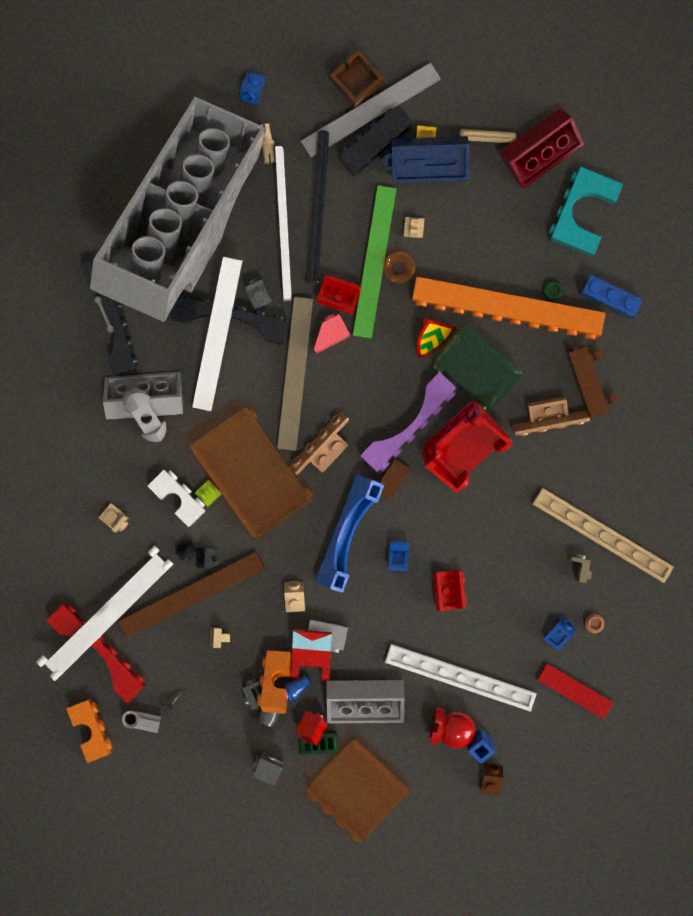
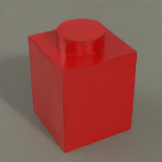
M306 711L295 732L300 739L317 746L328 725L323 720L324 717L316 712L311 714Z

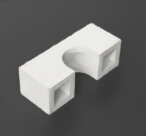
M163 470L148 487L161 500L171 493L179 495L182 503L175 514L190 527L206 511L203 508L205 504L198 497L194 499L190 495L192 491L185 484L181 486L176 481L178 477L171 470L169 472Z

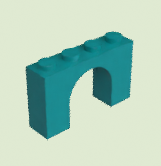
M580 167L578 172L574 171L570 181L573 182L571 189L567 188L563 199L566 200L564 206H560L557 211L556 217H559L556 224L553 223L550 228L549 234L552 235L550 241L593 257L602 237L580 228L575 223L572 216L573 205L582 197H594L614 205L623 184Z

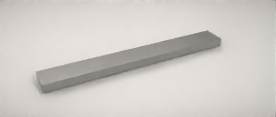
M429 63L303 139L301 143L310 158H313L317 155L319 131H329V148L379 118L389 108L394 109L396 106L437 83L441 78L433 65Z

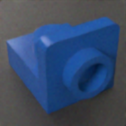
M560 617L554 627L544 636V640L559 651L573 636L575 627L569 620Z

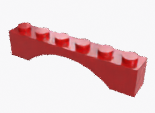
M66 603L62 604L46 620L59 634L73 636L88 622L85 618L81 619L76 614L78 611L71 604L67 605ZM101 635L91 646L106 661L113 679L114 691L128 703L146 686L143 683L145 679L139 673L134 674L130 669L131 665L125 659L121 660L117 656L118 652L111 645L107 646L103 642L105 640L104 637Z

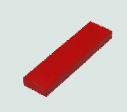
M547 663L537 679L605 719L613 705L612 701Z

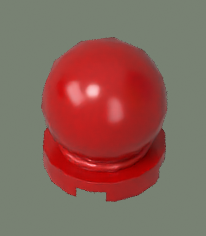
M435 707L433 714L435 728H430V744L438 745V742L442 741L445 746L452 749H460L469 745L476 733L474 720L462 711H451L446 714L444 707Z

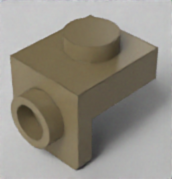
M580 554L569 557V561L580 562L577 582L587 583V579L590 580L592 575V568H589L591 560H586V556Z

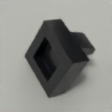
M197 548L196 567L212 568L217 566L218 562L212 561V555H217L218 551L209 548Z

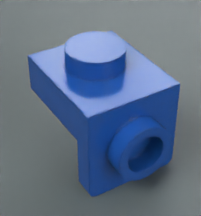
M247 71L241 86L239 99L257 105L266 76Z
M403 540L390 541L388 570H408L409 542Z

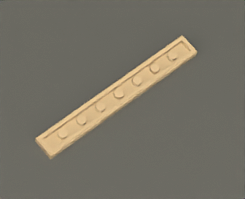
M541 488L532 505L662 583H665L674 568L672 565L544 488Z

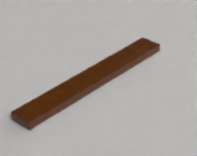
M257 552L120 620L119 623L126 637L129 638L265 568Z

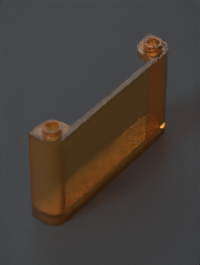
M244 407L189 447L256 541L312 502L311 497L313 494L307 486L305 488L302 487L255 420L258 416L252 408L248 410L247 407Z

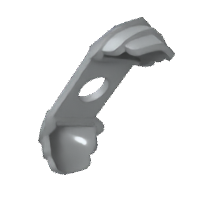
M139 388L129 389L123 395L125 411L132 413L144 432L141 434L143 438L152 442L162 441L166 433L165 421L160 423L148 404L150 397ZM145 413L152 416L148 423L141 421V416Z

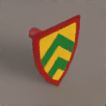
M424 318L422 320L424 326L418 335L416 343L418 357L427 356L440 348L450 338L456 327Z

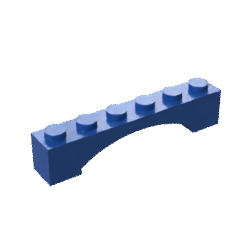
M356 475L315 580L316 583L343 593L349 578L347 574V558L351 540L366 511L375 502L378 503L384 488L383 484Z

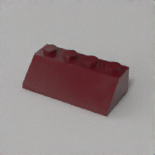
M559 108L501 150L499 154L505 166L524 189L582 147L584 142L572 116Z

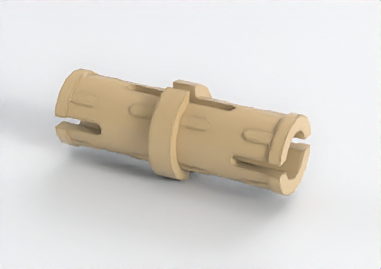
M266 123L261 148L264 164H269L270 161L271 163L276 162L273 149L275 143L271 137L270 124Z

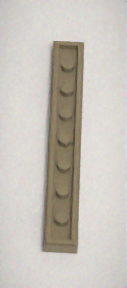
M294 297L277 449L297 451L313 299Z

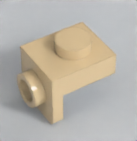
M285 582L286 612L305 611L304 582Z

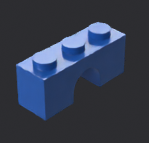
M592 275L587 278L580 293L581 296L595 303H603L613 308L614 312L630 320L635 317L643 301Z

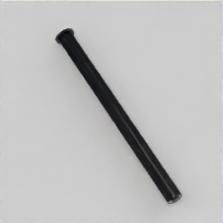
M325 130L318 132L308 277L305 280V283L320 284L319 269L329 146V131Z

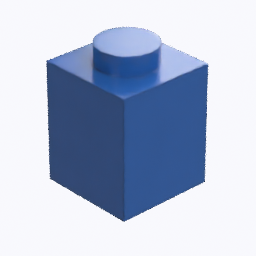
M482 729L475 733L474 739L467 745L468 752L480 764L495 753L494 741Z

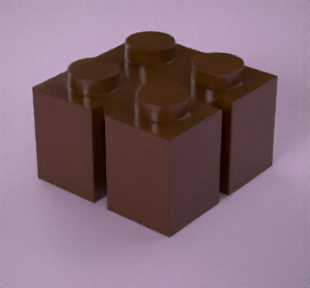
M360 50L356 51L346 60V71L345 65L342 64L330 74V81L354 108L358 107L384 84V77L373 65L370 67V62Z

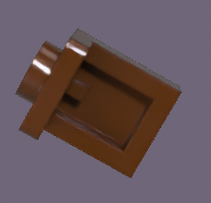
M484 763L480 793L500 796L503 782V766Z

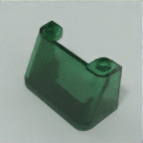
M463 325L432 361L434 364L433 368L441 374L444 372L450 375L476 398L478 404L485 411L488 410L489 412L522 376V373L466 325Z

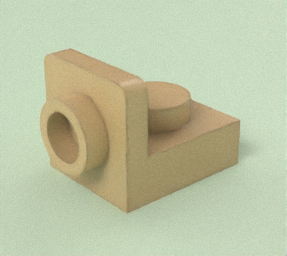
M112 503L99 517L115 533L118 531L122 532L129 524L127 522L129 517Z

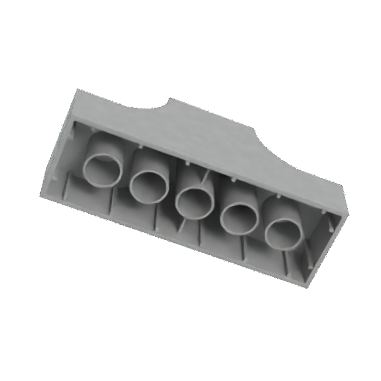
M194 97L95 256L90 289L164 322L182 290L192 292L218 247L237 196L259 158L266 128Z

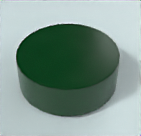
M556 281L548 282L543 289V294L550 301L558 300L563 294V287Z

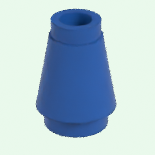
M304 675L284 684L285 687L282 689H286L288 700L292 701L293 699L296 700L311 683Z

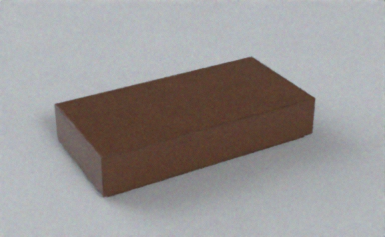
M394 459L380 481L384 485L381 496L391 501L411 469Z

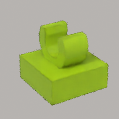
M210 480L195 492L208 507L222 495Z

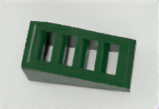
M337 732L323 733L321 738H324V748L322 749L320 748L319 740L316 746L317 749H313V744L309 743V750H305V740L299 737L300 755L338 753ZM327 738H331L332 748H328Z

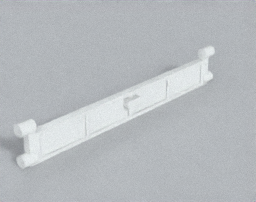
M155 545L148 551L152 559L49 660L42 655L36 661L40 667L45 664L53 672L50 677L54 681L173 565L169 559L164 562L157 555L159 549Z

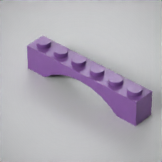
M439 372L425 387L423 405L413 423L403 432L392 438L373 442L360 457L376 472L379 469L383 472L390 464L388 460L392 456L396 458L403 450L401 446L405 442L409 444L416 437L414 432L418 428L422 430L429 423L427 418L431 414L435 416L443 408L440 406L444 400L450 401L456 394L453 392L456 387Z

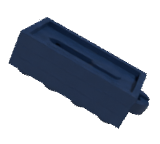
M468 136L392 138L391 151H387L382 158L383 167L391 171L392 183L469 181L470 144Z

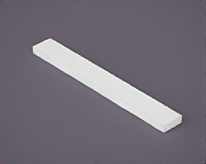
M275 146L284 301H291L284 151L282 146Z
M223 257L193 408L207 411L212 410L242 260Z
M393 644L390 645L385 659V663L530 712L537 694L536 692Z

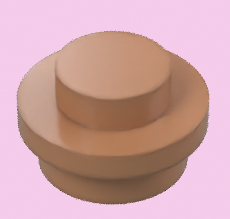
M591 614L585 620V627L591 633H599L604 628L605 623L600 615Z

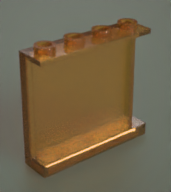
M355 737L307 787L309 792L307 796L313 802L318 801L322 805L321 809L328 816L332 814L336 818L335 822L342 829L347 828L351 832L349 834L355 842L360 841L362 844L402 799H406L411 793L410 789Z

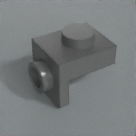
M255 678L245 682L246 686L242 688L245 694L242 696L247 707L250 706L252 710L259 707L252 688L260 685V679L256 681Z

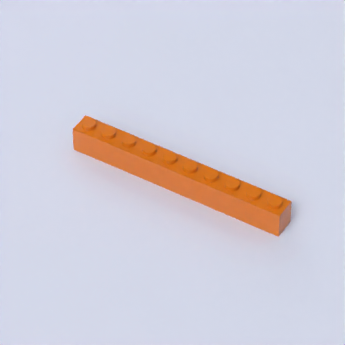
M421 277L416 278L412 302H416L415 305L420 307L432 305L434 309L445 311L448 308L453 309V313L456 314L469 312L472 313L473 317L483 318L484 315L491 317L490 320L499 322L505 319L514 325L526 323L528 327L539 329L542 326L547 327V331L550 332L562 330L566 331L565 334L577 336L578 333L583 334L584 338L592 340L602 335L605 319L604 312Z

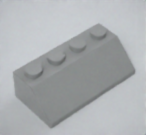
M181 372L105 377L103 405L106 420L134 418L132 413L125 411L123 405V395L132 388H139L150 397L148 404L156 416L183 414ZM145 413V414H143L141 417H147V416H151V415L148 414V413Z
M404 680L327 681V723H404Z

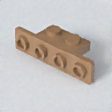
M564 396L528 403L530 421L512 424L511 426L514 435L525 436L531 432H545L552 428L561 429L572 424L582 425L590 421V417L586 410L568 413L567 399Z
M342 412L333 416L330 423L319 431L317 437L305 446L299 456L292 460L289 468L298 475L311 462L323 473L348 447V444L337 433L349 421V418Z

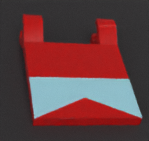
M293 629L291 678L297 679L299 677L300 666L322 667L321 680L329 681L332 632Z

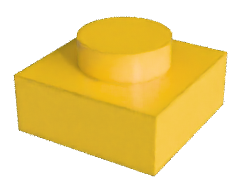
M417 126L416 138L436 137V127Z

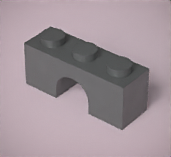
M263 751L262 755H257L253 764V777L275 786L283 768L284 759Z

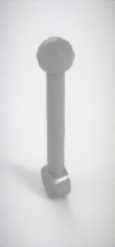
M96 296L94 300L98 303L106 321L107 331L113 333L114 326L111 325L101 302L102 298L101 296Z

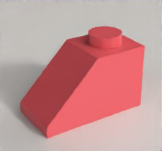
M332 314L324 318L325 322L322 323L314 347L316 354L350 337L340 314L337 316Z

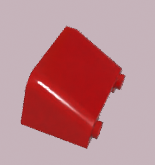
M471 401L424 444L421 453L425 468L458 493L461 489L468 486L469 472L494 450L498 453L507 451L512 444V440L476 401Z

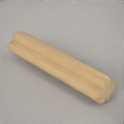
M460 130V136H468L469 141L512 143L516 140L515 132Z

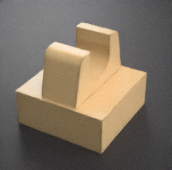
M405 217L404 237L422 239L424 219Z
M210 628V647L221 648V642H230V634L222 633V628Z

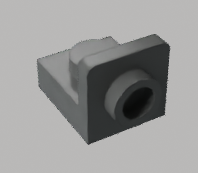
M254 279L247 283L248 286L245 287V290L255 311L272 303L262 280Z

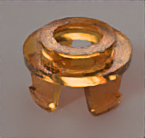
M399 251L387 257L384 263V273L391 282L402 284L409 281L414 275L415 263L408 253ZM396 262H403L406 265V272L403 275H396L393 272L392 267Z

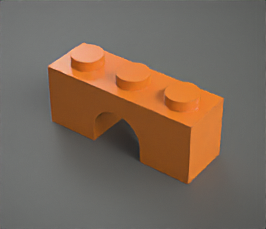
M267 651L266 657H263L262 667L265 668L264 675H261L260 678L262 694L258 695V705H260L263 712L286 714L287 691L286 689L276 688L274 682L282 676L290 677L292 665L290 652Z
M90 698L68 707L67 712L73 727L85 724L92 731L91 739L80 745L87 763L109 755L113 747L109 737L106 738L104 734L106 730L102 719L99 720L97 716L99 710L96 702H92Z

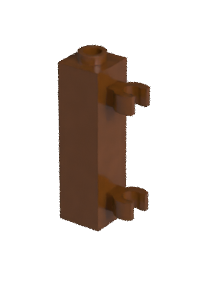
M579 345L570 348L571 352L567 354L585 410L590 419L608 413L607 405L619 401L617 394L604 397L593 361L604 358L603 351L600 350L590 354L588 347L582 348Z

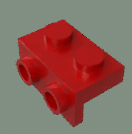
M325 275L316 303L352 315L359 298L361 286L353 282L341 280L335 276Z
M462 570L434 572L436 611L465 609L467 599L464 593L465 579Z

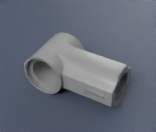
M129 709L123 714L122 723L125 727L158 733L161 716L139 712L134 709ZM134 714L136 722L133 724L128 723L126 715Z

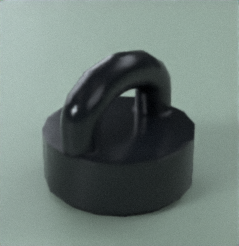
M184 540L177 545L175 553L182 561H187L195 555L196 548L191 541Z

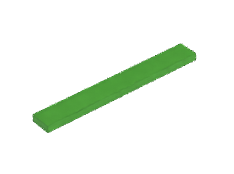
M379 185L377 188L353 336L372 339L397 188Z

